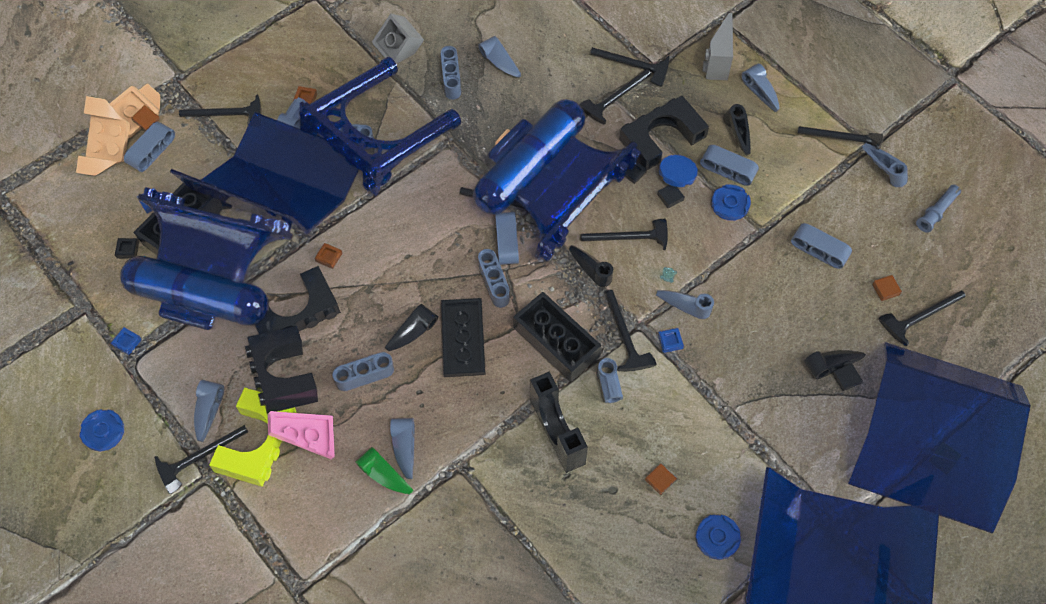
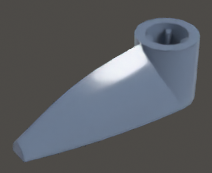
M496 36L478 44L479 50L485 59L488 58L500 70L512 76L521 77L520 71Z
M755 64L742 73V80L761 101L774 112H777L780 109L778 98L773 86L766 77V70L761 64Z
M865 143L862 146L874 163L890 176V184L892 186L903 187L907 184L908 168L905 163L881 149H876L875 146Z
M658 290L656 296L699 319L708 318L714 306V299L709 294H700L698 297L668 290Z
M201 380L197 386V401L194 412V428L197 441L204 442L224 395V385Z
M414 418L391 419L390 430L397 463L405 477L413 479Z

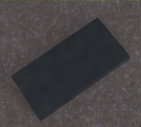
M482 298L441 300L444 378L486 375Z

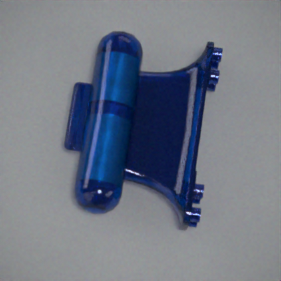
M561 99L554 103L534 125L526 119L520 120L488 153L489 158L496 164L477 182L473 189V199L476 206L488 215H498L504 212L515 200L518 201L533 217L539 231L540 238L535 258L538 260L543 258L547 262L554 255L555 252L553 250L556 246L561 248L567 239L565 237L570 231L567 228L613 180L620 183L626 176V170H632L638 162L636 159L641 154V151L637 149L638 144L634 141L617 151H603L578 140L575 136L585 125L584 109L577 102L570 99Z
M145 187L143 194L138 195V200L148 205L157 217L160 229L158 254L156 259L147 256H135L127 260L120 270V281L123 288L135 296L161 302L158 312L160 317L204 330H211L213 328L215 318L244 326L255 325L262 321L269 310L267 294L262 288L244 282V279L254 257L264 246L276 240H291L293 238V234L290 233L292 225L274 218L267 219L253 213L251 214L250 221L186 207L183 206L184 198L177 197L168 192H157V190Z

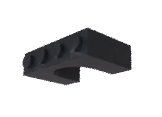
M681 95L676 99H671L661 107H656L652 112L641 115L634 122L625 124L620 129L619 140L636 161L649 170L661 163L663 153L649 135L653 128L671 126L677 129L692 146L707 137L709 125Z
M319 266L300 274L309 294V301L304 310L294 316L285 317L274 313L269 307L262 291L252 295L253 302L249 314L259 334L297 326L298 331L313 328L319 322L333 319L337 314L341 313L338 303Z
M297 326L247 337L248 345L245 346L246 356L252 360L249 361L251 374H256V377H253L256 390L260 389L261 391L258 394L260 406H265L267 414L270 411L277 412L318 402L317 387L312 373L279 378L267 371L270 365L278 360L303 355L302 340Z
M550 371L530 379V401L565 472L568 473L586 465L588 446L579 428L569 429L559 405V389Z

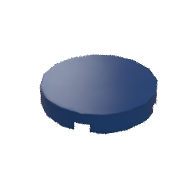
M670 155L664 158L659 167V174L663 177V180L675 187H685V185L693 184L698 173L696 164L691 159L681 155Z
M730 184L723 185L722 188L715 190L711 200L714 213L722 219L731 221L743 218L748 213L751 205L749 194L747 195L742 187Z
M96 410L82 421L80 438L83 444L91 450L99 452L109 450L115 447L122 439L124 423L121 417L112 410Z
M709 515L701 521L696 531L697 546L703 554L712 559H728L735 554L741 543L739 527L734 520L725 515Z

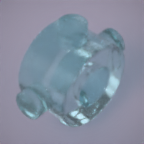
M664 267L660 278L666 282H674L673 279L677 271Z

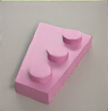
M273 411L268 413L269 436L329 459L335 457L333 416Z

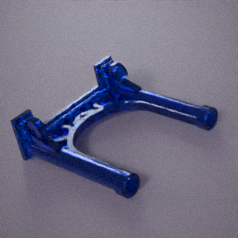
M391 57L382 59L378 65L310 104L303 101L299 103L301 132L312 140L316 139L315 135L317 133L322 135L341 155L347 157L353 166L358 167L363 172V186L375 196L378 195L380 186L390 180L392 176L391 170L403 159L448 130L455 129L461 125L459 114L455 110L449 109L407 137L395 141L373 139L355 129L346 116V107L353 98L398 72L397 65ZM334 115L340 117L341 119L337 122H333L329 120L328 116ZM366 147L376 148L377 153L368 154L363 149Z

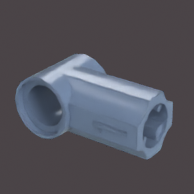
M302 98L294 99L287 112L279 115L276 122L277 129L296 135L301 128L302 119L310 108L309 104Z
M604 358L599 362L597 377L600 380L605 403H615L623 399L617 374V364L613 359ZM607 367L610 368L612 372L604 373L602 369Z

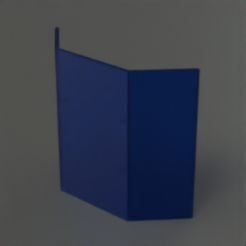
M255 112L234 156L201 180L171 169L170 173L193 190L308 234L345 201L366 154Z
M885 342L886 363L869 430L848 484L993 534L1017 480L1031 407L1023 386Z
M766 467L746 604H932L940 505L880 507L803 490L771 468Z

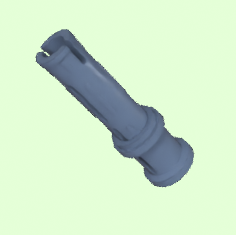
M950 185L935 205L928 207L925 215L917 219V227L923 232H931L934 224L943 218L944 211L960 195L961 189L958 190L959 187L957 185Z

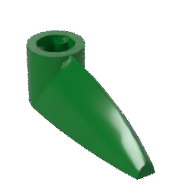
M373 447L369 448L355 461L367 476L382 486L404 494L414 492L407 482Z

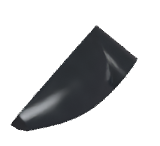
M734 104L724 114L723 121L732 128L738 145L747 156L751 154L748 118L745 108L740 104Z
M574 245L570 246L569 251L575 260L598 286L607 287L611 284L613 266L610 263L599 262L584 250Z
M420 304L385 346V349L392 351L411 343L426 330H430L437 322L438 316L426 306Z
M837 350L825 353L817 351L809 355L804 362L814 377L821 379L832 374L837 369L863 359L866 354L850 350Z

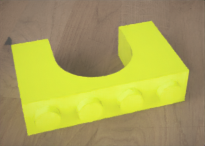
M244 387L236 405L239 413L268 424V414L266 413L265 406H260L258 394L261 392ZM294 407L277 412L296 413V409ZM268 435L266 441L259 448L250 452H239L218 445L209 466L215 473L263 487L264 482L270 478L273 461H276L279 457V447L282 440Z

